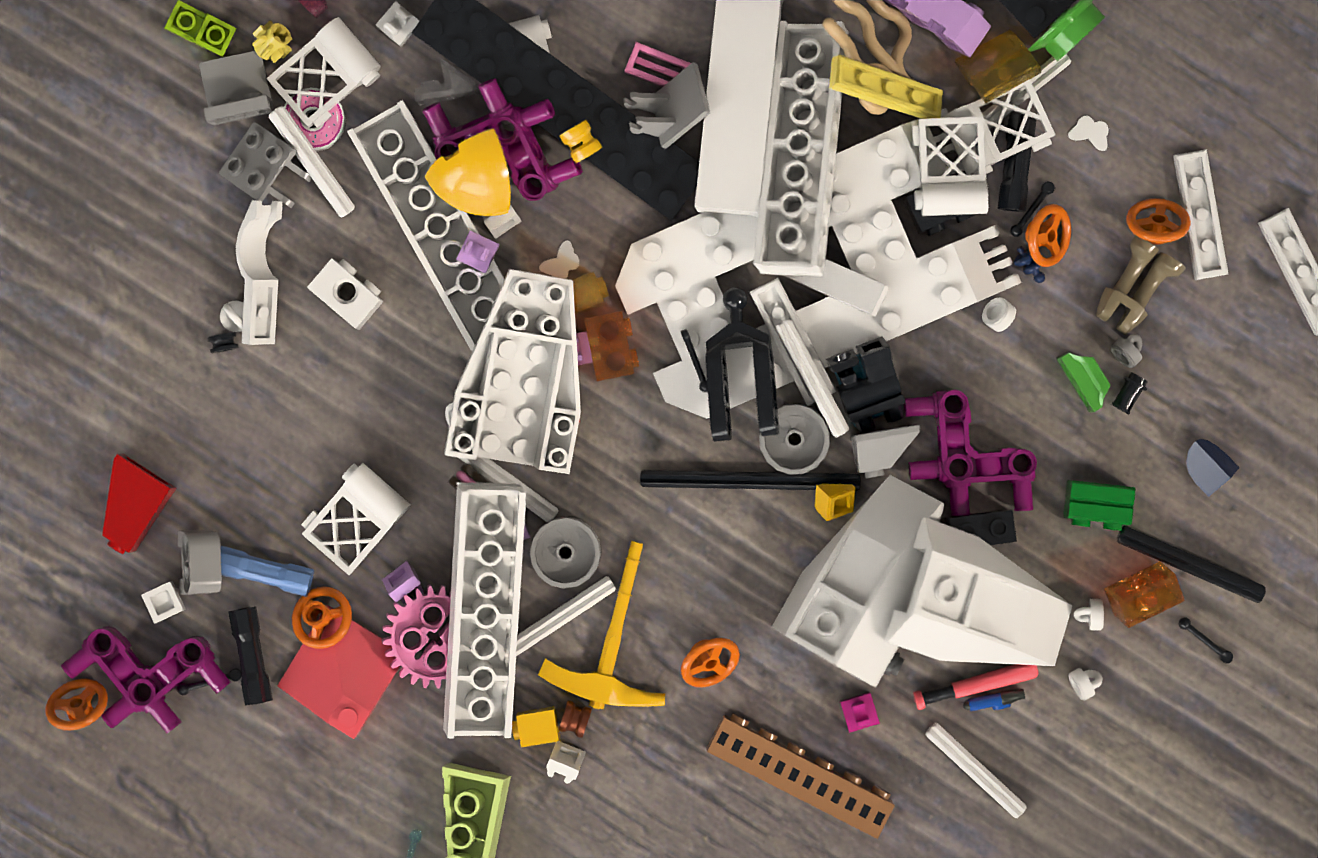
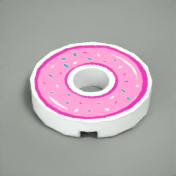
M311 87L302 89V91L320 92V89ZM292 95L291 98L297 104V95ZM302 96L301 110L306 116L308 113L319 109L320 97ZM324 97V104L327 103L331 98ZM287 102L284 106L316 152L330 148L344 132L346 118L340 102L328 111L332 117L319 128H308Z

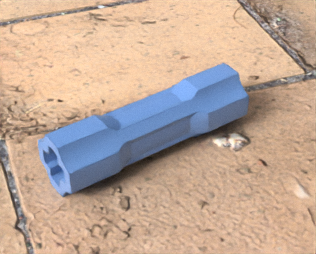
M221 546L222 576L234 579L244 578L279 587L285 592L308 596L313 582L314 569L291 563L281 564L250 556L244 551Z

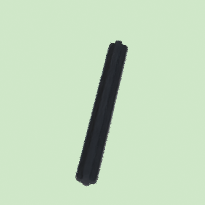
M1123 526L1122 531L1118 533L1117 542L1225 590L1256 603H1260L1265 596L1266 587L1130 527Z

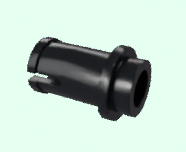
M1133 372L1130 373L1129 377H1124L1126 382L1111 404L1128 415L1141 392L1147 390L1145 386L1148 382Z

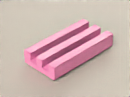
M636 42L624 73L663 87L669 81L633 68L634 64L641 65L671 78H674L679 73L637 57L639 52L683 69L691 63Z

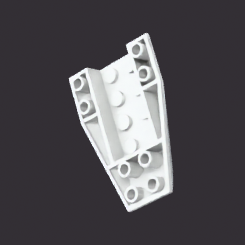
M509 269L455 390L444 455L473 460L480 457L532 465L538 470L569 474L581 413L573 280Z
M890 475L803 570L772 627L837 667L876 687L899 647L885 642L894 610L907 612L925 552L913 548L921 519L926 517L939 522L944 503Z
M922 517L913 548L925 552L908 610L907 612L894 610L885 642L941 661L1055 666L1073 605L981 538Z

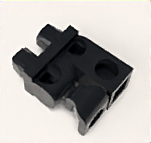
M883 336L856 346L866 378H857L852 368L859 363L858 356L853 349L826 359L831 371L837 372L841 384L836 386L845 413L850 422L855 424L860 434L875 428L872 415L883 412L887 423H893L904 418L902 404H905V399L896 375L890 347Z

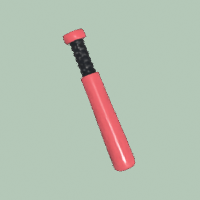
M1013 664L952 682L948 687L945 686L924 693L918 690L913 692L915 704L918 710L925 709V705L953 697L957 699L1032 680L1038 676L1037 665Z

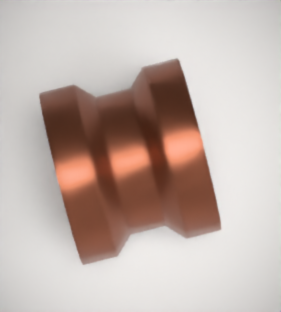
M568 700L558 731H571L575 733L576 737L583 738L592 708L587 706L580 708L574 702Z

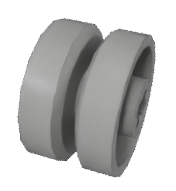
M802 403L785 404L778 408L779 434L763 437L760 434V449L766 461L777 471L790 475L804 474L816 468L826 457L831 442L830 428L823 415L814 407ZM790 434H799L801 442L799 444H791L789 442Z
M570 516L555 518L543 525L534 536L530 549L531 563L537 575L549 585L563 589L577 587L589 580L598 568L602 553L600 539L593 527L582 519ZM565 546L569 547L572 551V555L567 559H564L563 554L559 553L560 549Z

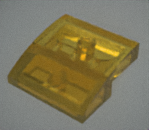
M1010 29L977 47L971 57L962 55L955 59V64L969 85L974 86L985 104L1041 73V66L1024 43Z

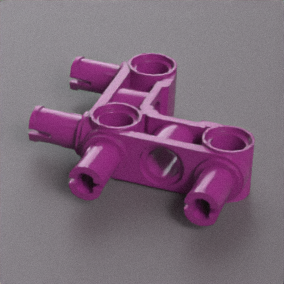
M496 78L489 79L478 86L490 110L487 115L455 127L451 126L440 102L433 103L422 110L434 133L432 142L435 146L434 154L436 160L441 156L453 155L448 151L446 144H452L459 150V143L494 128L504 157L512 171L511 178L520 194L527 200H540L546 193L556 190L559 183L581 175L583 172L580 162L575 164L572 158L552 166L548 164L531 129V126L555 116L554 108L549 99L524 109L518 106L514 107L511 103H507ZM501 121L511 122L514 126V131L506 130L502 126ZM533 177L540 180L542 187L533 186L529 178Z
M959 390L936 391L932 393V396L905 398V417L933 415L936 418L939 452L937 460L908 462L909 479H938L939 482L944 483L946 488H949L951 516L970 515L968 486H971V483L1009 480V483L1013 485L1014 511L1033 510L1031 482L1036 478L1037 460L1031 451L1017 448H998L997 452L978 453L976 450H973L969 439L968 424L971 423L969 402L966 395ZM950 395H954L960 400V408L956 413H950L945 409V400ZM1019 454L1025 455L1028 460V466L1022 472L1016 471L1013 467V460ZM959 458L964 462L965 471L962 475L955 477L950 473L949 465L954 459Z
M106 626L91 632L83 640L82 648L61 664L64 672L73 679L94 662L98 663L119 689L122 697L101 715L110 728L117 726L133 712H145L146 714L150 713L165 733L168 734L182 721L164 701L166 694L194 672L195 674L199 672L216 694L231 683L214 662L216 658L209 642L201 636H192L178 643L166 652L167 656L155 666L149 667L148 665L144 666L131 650L132 645L126 637L116 628ZM101 633L107 634L111 639V646L108 650L102 649L98 644V638ZM190 643H195L200 647L201 655L199 659L189 657L187 647ZM140 683H145L150 687L151 696L149 699H144L139 695L138 686Z

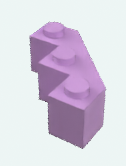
M883 0L895 6L911 23L933 32L949 49L967 57H971L991 28V25L982 17L985 14L984 11L970 2L967 4L963 0Z

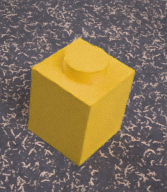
M555 706L518 712L516 715L517 721H512L514 740L520 739L521 747L557 742L560 739Z

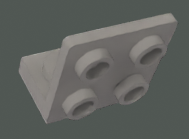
M255 51L205 61L199 64L208 108L203 109L206 121L214 126L265 115L274 110L269 83L266 79L267 73L264 60Z

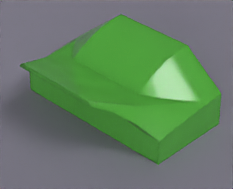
M1066 352L1056 358L1089 412H1096L1102 408L1104 398L1111 384L1095 358L1079 356L1070 352Z

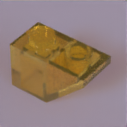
M593 271L573 279L575 315L606 305L604 298L608 297L609 294L603 276L596 278Z

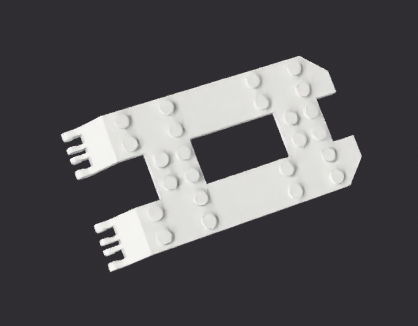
M946 108L941 110V117L948 113ZM919 119L895 127L836 153L829 227H833L851 270L889 287L875 317L831 297L824 298L796 311L824 368L828 367L827 358L851 349L858 354L856 346L882 336L885 341L891 340L1022 283L1019 275H1016V273L998 283L994 279L992 271L999 268L1003 269L1013 263L1011 257H1008L989 266L987 260L1008 251L1007 247L1002 244L984 254L979 242L986 239L990 240L999 236L1000 231L997 225L916 258L891 200L916 190L921 186L919 146H913L912 126H918ZM926 126V139L937 148V144L942 142L948 134L942 132V134L933 137L929 126ZM953 143L942 147L939 151L944 155L956 150ZM927 147V158H928V156L933 152V151H931L928 147ZM936 154L927 163L928 177L942 176L949 168ZM960 161L956 167L963 171L964 167ZM951 170L947 176H951L956 173L953 170ZM705 211L632 243L615 285L628 315L655 303L658 304L682 361L654 372L653 375L666 403L706 419L710 418L708 392L705 393L699 389L700 380L680 331L688 330L707 380L706 341L731 323L730 311L723 304V293L716 277L754 260L758 217H754V215ZM766 324L756 328L769 334L771 337L776 389L793 382L794 379ZM753 347L725 350L730 409L756 398Z

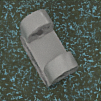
M211 530L177 531L178 547H181L182 578H179L180 595L220 592L222 573L221 547L218 533Z

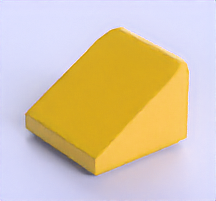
M853 484L816 485L815 509L826 521L854 512L855 486Z

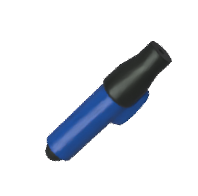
M1024 689L1004 690L999 693L971 698L963 704V708L970 711L990 707L993 710L1010 707L1012 703L1018 700L1025 699Z

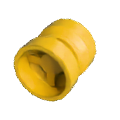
M587 120L559 135L562 142L570 147L572 151L571 157L575 164L603 148L599 140L591 135V127Z

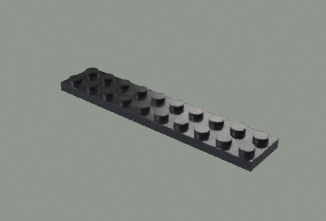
M434 0L411 32L480 83L496 78L506 101L514 105V107L518 106L524 109L549 99L554 108L555 116L538 123V125L560 141L562 140L559 135L587 120L591 127V135L599 140L603 148L585 159L669 220H673L697 187L699 162L673 143L666 149L661 147L659 137L646 133H632L629 122L639 125L634 114L477 0Z

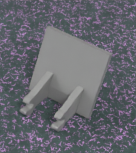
M694 62L656 93L631 92L630 98L633 101L623 98L625 108L645 110L654 113L656 116L636 117V122L639 125L629 122L630 131L634 134L646 133L659 137L661 147L665 149L710 113L699 68Z
M256 122L252 123L218 173L255 200L263 202L269 193L290 208L295 203L271 187L283 167H288L308 182L312 179L308 173L290 162L297 150Z

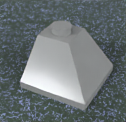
M908 425L850 435L857 473H865V478L884 475L883 469L891 468L920 432L919 425Z

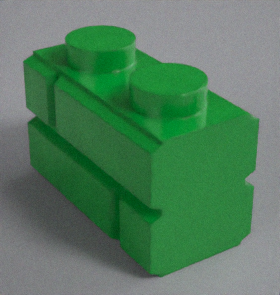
M1068 480L1063 516L1064 518L1072 519L1071 525L1090 527L1091 521L1103 522V529L1122 531V525L1132 524L1136 489L1135 487Z

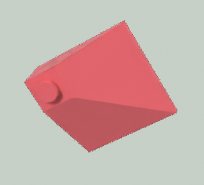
M342 617L331 620L329 625L324 627L321 639L330 637L338 630ZM352 620L350 628L343 639L331 647L315 649L302 644L277 686L326 723L355 739L400 666L392 669L390 664L396 657L385 656L384 652L391 648V645L383 644V638Z

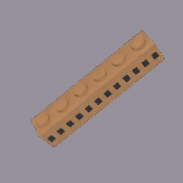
M732 713L731 717L723 714L707 746L708 753L876 839L879 838L895 806L894 802L889 799L891 795L889 792L875 785L872 790L861 785L862 779L848 771H845L844 775L832 770L834 764L817 756L815 761L804 755L805 749L791 742L787 746L777 742L778 736L762 727L759 732L748 727L749 721L735 713Z

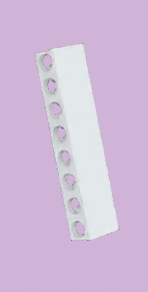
M716 0L706 94L710 113L704 117L695 198L697 212L704 213V211L759 217L783 0Z
M780 21L753 262L760 274L824 275L842 92L829 88L831 61L837 55L844 57L845 55L840 45L824 29L823 24H788L786 21ZM836 21L848 35L849 31L846 29L843 21Z
M401 100L392 108L347 132L470 350L473 351L505 278L494 259L486 274L456 260L469 231L477 234L479 232L467 212L461 211L445 202L428 184L425 175L436 161V157L406 103Z
M457 482L443 730L447 738H454V736H504V738H511L526 491L523 489L522 484Z

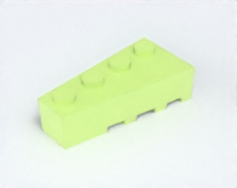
M453 763L442 766L445 792L443 794L446 814V858H495L511 776Z

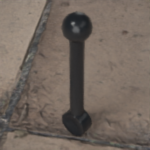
M1045 182L1042 185L1040 195L1019 223L1011 227L1010 233L1012 236L1019 237L1022 235V228L1047 195L1054 192L1055 185L1052 182Z
M687 329L681 330L682 338L700 380L699 389L706 393L708 392L707 380L694 350Z
M1183 617L1179 620V627L1181 629H1187L1215 651L1223 663L1228 664L1232 662L1233 654L1227 650L1223 651L1191 625L1189 618Z
M237 668L232 669L229 674H225L232 681H238L242 678V672ZM205 680L192 684L181 683L178 685L177 691L180 695H186L190 690L209 685Z

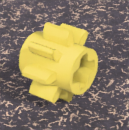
M268 21L264 26L260 25L252 33L257 38L252 43V46H254L257 55L264 60H272L273 63H276L280 58L284 59L292 51L291 47L287 44L293 39L289 30L282 24H273L272 21Z

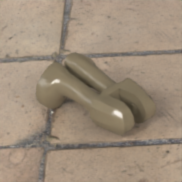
M1136 235L1130 244L1132 256L1125 271L1113 288H1105L1096 312V316L1106 322L1116 311L1120 303L1128 307L1116 325V329L1124 335L1131 332L1146 318L1148 314L1145 311V307L1161 282L1167 277L1180 276L1186 268L1178 260L1160 252L1140 287L1131 298L1127 294L1143 269L1159 251L1155 245Z

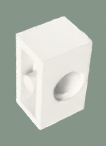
M331 258L307 288L355 329L360 330L384 302L378 297L381 290L368 279L364 283L354 276L357 270L344 259L337 262ZM352 283L356 290L355 296L351 300L344 301L340 296V289L344 284Z

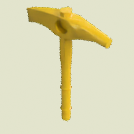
M634 541L630 543L611 623L605 637L597 671H571L545 658L538 673L540 677L549 683L590 700L589 706L595 709H604L605 704L639 707L665 706L666 693H654L636 689L612 675L621 642L623 624L643 548L642 543Z

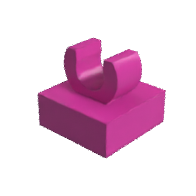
M870 692L840 701L849 733L880 724Z

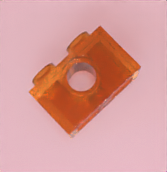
M1160 561L1104 588L1113 615L1127 628L1185 601L1176 574Z

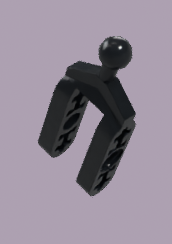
M739 287L729 288L723 295V304L730 311L731 323L706 341L705 360L709 416L714 442L727 441L732 438L725 350L753 347L759 431L762 437L779 434L771 337L769 334L743 323L742 310L747 305L748 297L746 292Z

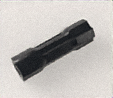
M1010 113L1007 128L1018 131L1024 115ZM1028 116L1022 133L1035 137L1037 119ZM1006 133V150L1012 148L1016 138L1015 135ZM1020 138L1017 145L1022 144L1028 140ZM1032 147L1005 159L997 209L1012 212L1026 211L1027 182Z
M257 607L228 611L232 635L236 640L242 672L241 686L245 706L272 701L270 680L265 671L259 639L260 624Z

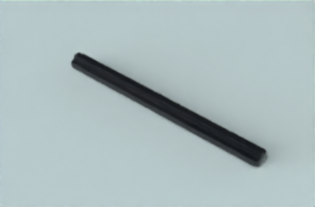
M643 470L640 473V485L642 487L816 490V485L853 484L855 491H858L861 486L859 474L804 473L790 475L784 472Z

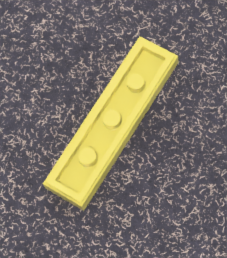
M841 55L832 58L830 89L920 119L941 118L943 90Z

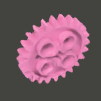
M427 585L426 594H422L416 587L413 599L406 594L403 598L406 603L403 606L396 602L393 603L398 612L396 615L386 614V617L392 621V625L382 627L383 631L390 633L389 637L382 639V643L391 645V648L384 653L386 657H396L390 665L392 669L402 666L399 672L401 678L410 673L411 684L414 685L421 678L423 687L427 688L430 680H434L435 686L439 689L441 680L446 679L449 622L438 633L441 638L440 641L432 640L420 658L416 659L414 655L428 643L427 633L429 631L437 632L445 618L450 614L451 592L449 595H446L445 586L441 585L438 592L434 593L432 586ZM431 606L438 607L440 609L439 618L434 622L425 621L423 617L425 610ZM409 631H416L420 635V639L415 646L410 647L403 644V637ZM434 651H440L444 655L443 662L438 666H430L427 663L429 654Z

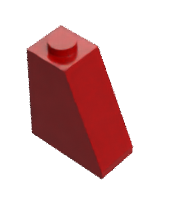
M117 454L113 459L102 536L109 540L107 545L121 554H124L125 551L131 553L137 550L176 490L175 486L125 454Z

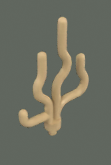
M832 0L842 11L857 17L862 27L865 45L880 64L862 61L854 42L834 19L826 18L823 20V27L843 49L845 57L914 80L907 74L903 65V56L912 38V29L905 15L898 9L886 5L883 0H865L878 15L893 21L898 27L899 38L890 56L878 42L872 16L864 6L852 0ZM859 98L860 104L871 114L880 115L889 109Z

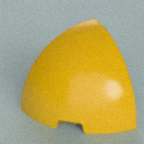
M494 128L459 143V150L454 152L453 155L439 157L428 169L425 175L428 184L440 198L451 206L480 216H497L509 212L511 200L509 174L503 150Z

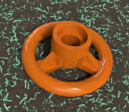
M1152 198L1142 200L1134 204L1126 216L1127 225L1136 236L1156 245L1173 242L1182 238L1191 226L1188 212L1181 205L1166 199ZM1149 208H1156L1155 213L1149 217L1136 220L1139 212ZM1166 209L1179 216L1181 220L1180 226L1168 220L1167 215H1165Z
M1049 204L1041 208L1026 229L1025 237L1030 255L1039 266H1054L1064 257L1071 239L1070 218L1065 209L1057 204ZM1049 214H1052V216H1051L1049 219H1047L1045 222H1043V220H1044ZM1061 222L1062 235L1060 244H1058L1057 228L1059 226V223ZM1038 247H1046L1050 250L1052 256L1048 258L1043 257Z
M317 587L309 590L307 597L301 596L297 601L292 613V627L296 637L304 645L315 649H324L337 644L348 632L352 621V610L349 601L342 592L332 587ZM320 596H329L335 599L340 606L330 609L325 604L313 601V599ZM322 612V618L317 621V615ZM301 617H303L306 624L312 627L310 636L303 630ZM342 617L338 630L330 637L321 639L324 627L329 625L331 620Z
M727 638L704 639L697 642L682 662L681 675L683 680L694 687H709L721 682L736 668L740 658L739 648L732 640ZM723 647L730 651V659L726 665L720 663L718 658ZM713 670L716 672V674L705 678L693 676L702 671Z
M84 678L69 681L57 688L49 697L45 708L47 720L54 727L61 730H78L89 726L105 711L108 703V694L105 687L96 680ZM86 688L80 695L73 696L70 699H61L72 690ZM97 693L98 703L96 707L93 709L91 705L92 697ZM55 710L65 711L70 721L58 718Z

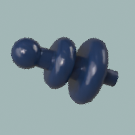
M1022 246L1018 247L1019 255L1014 259V265L1017 267L1024 266L1023 272L1025 274L1032 273L1036 283L1044 282L1045 274L1040 272L1039 268L1041 266L1034 262L1029 249L1024 250Z

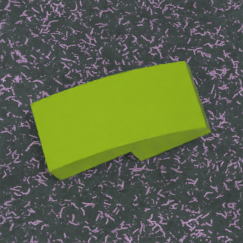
M180 0L177 1L164 29L221 57L224 56L237 29Z

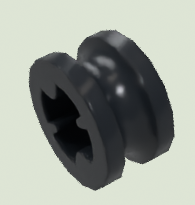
M236 332L208 337V342H211L213 345L212 349H210L211 354L239 348V345L234 342Z

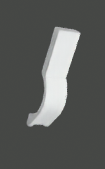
M252 200L238 231L236 257L241 275L245 279L242 325L243 344H275L278 279L272 275L267 265L265 247L269 230L276 221L282 219V201H272L271 205H262V201Z

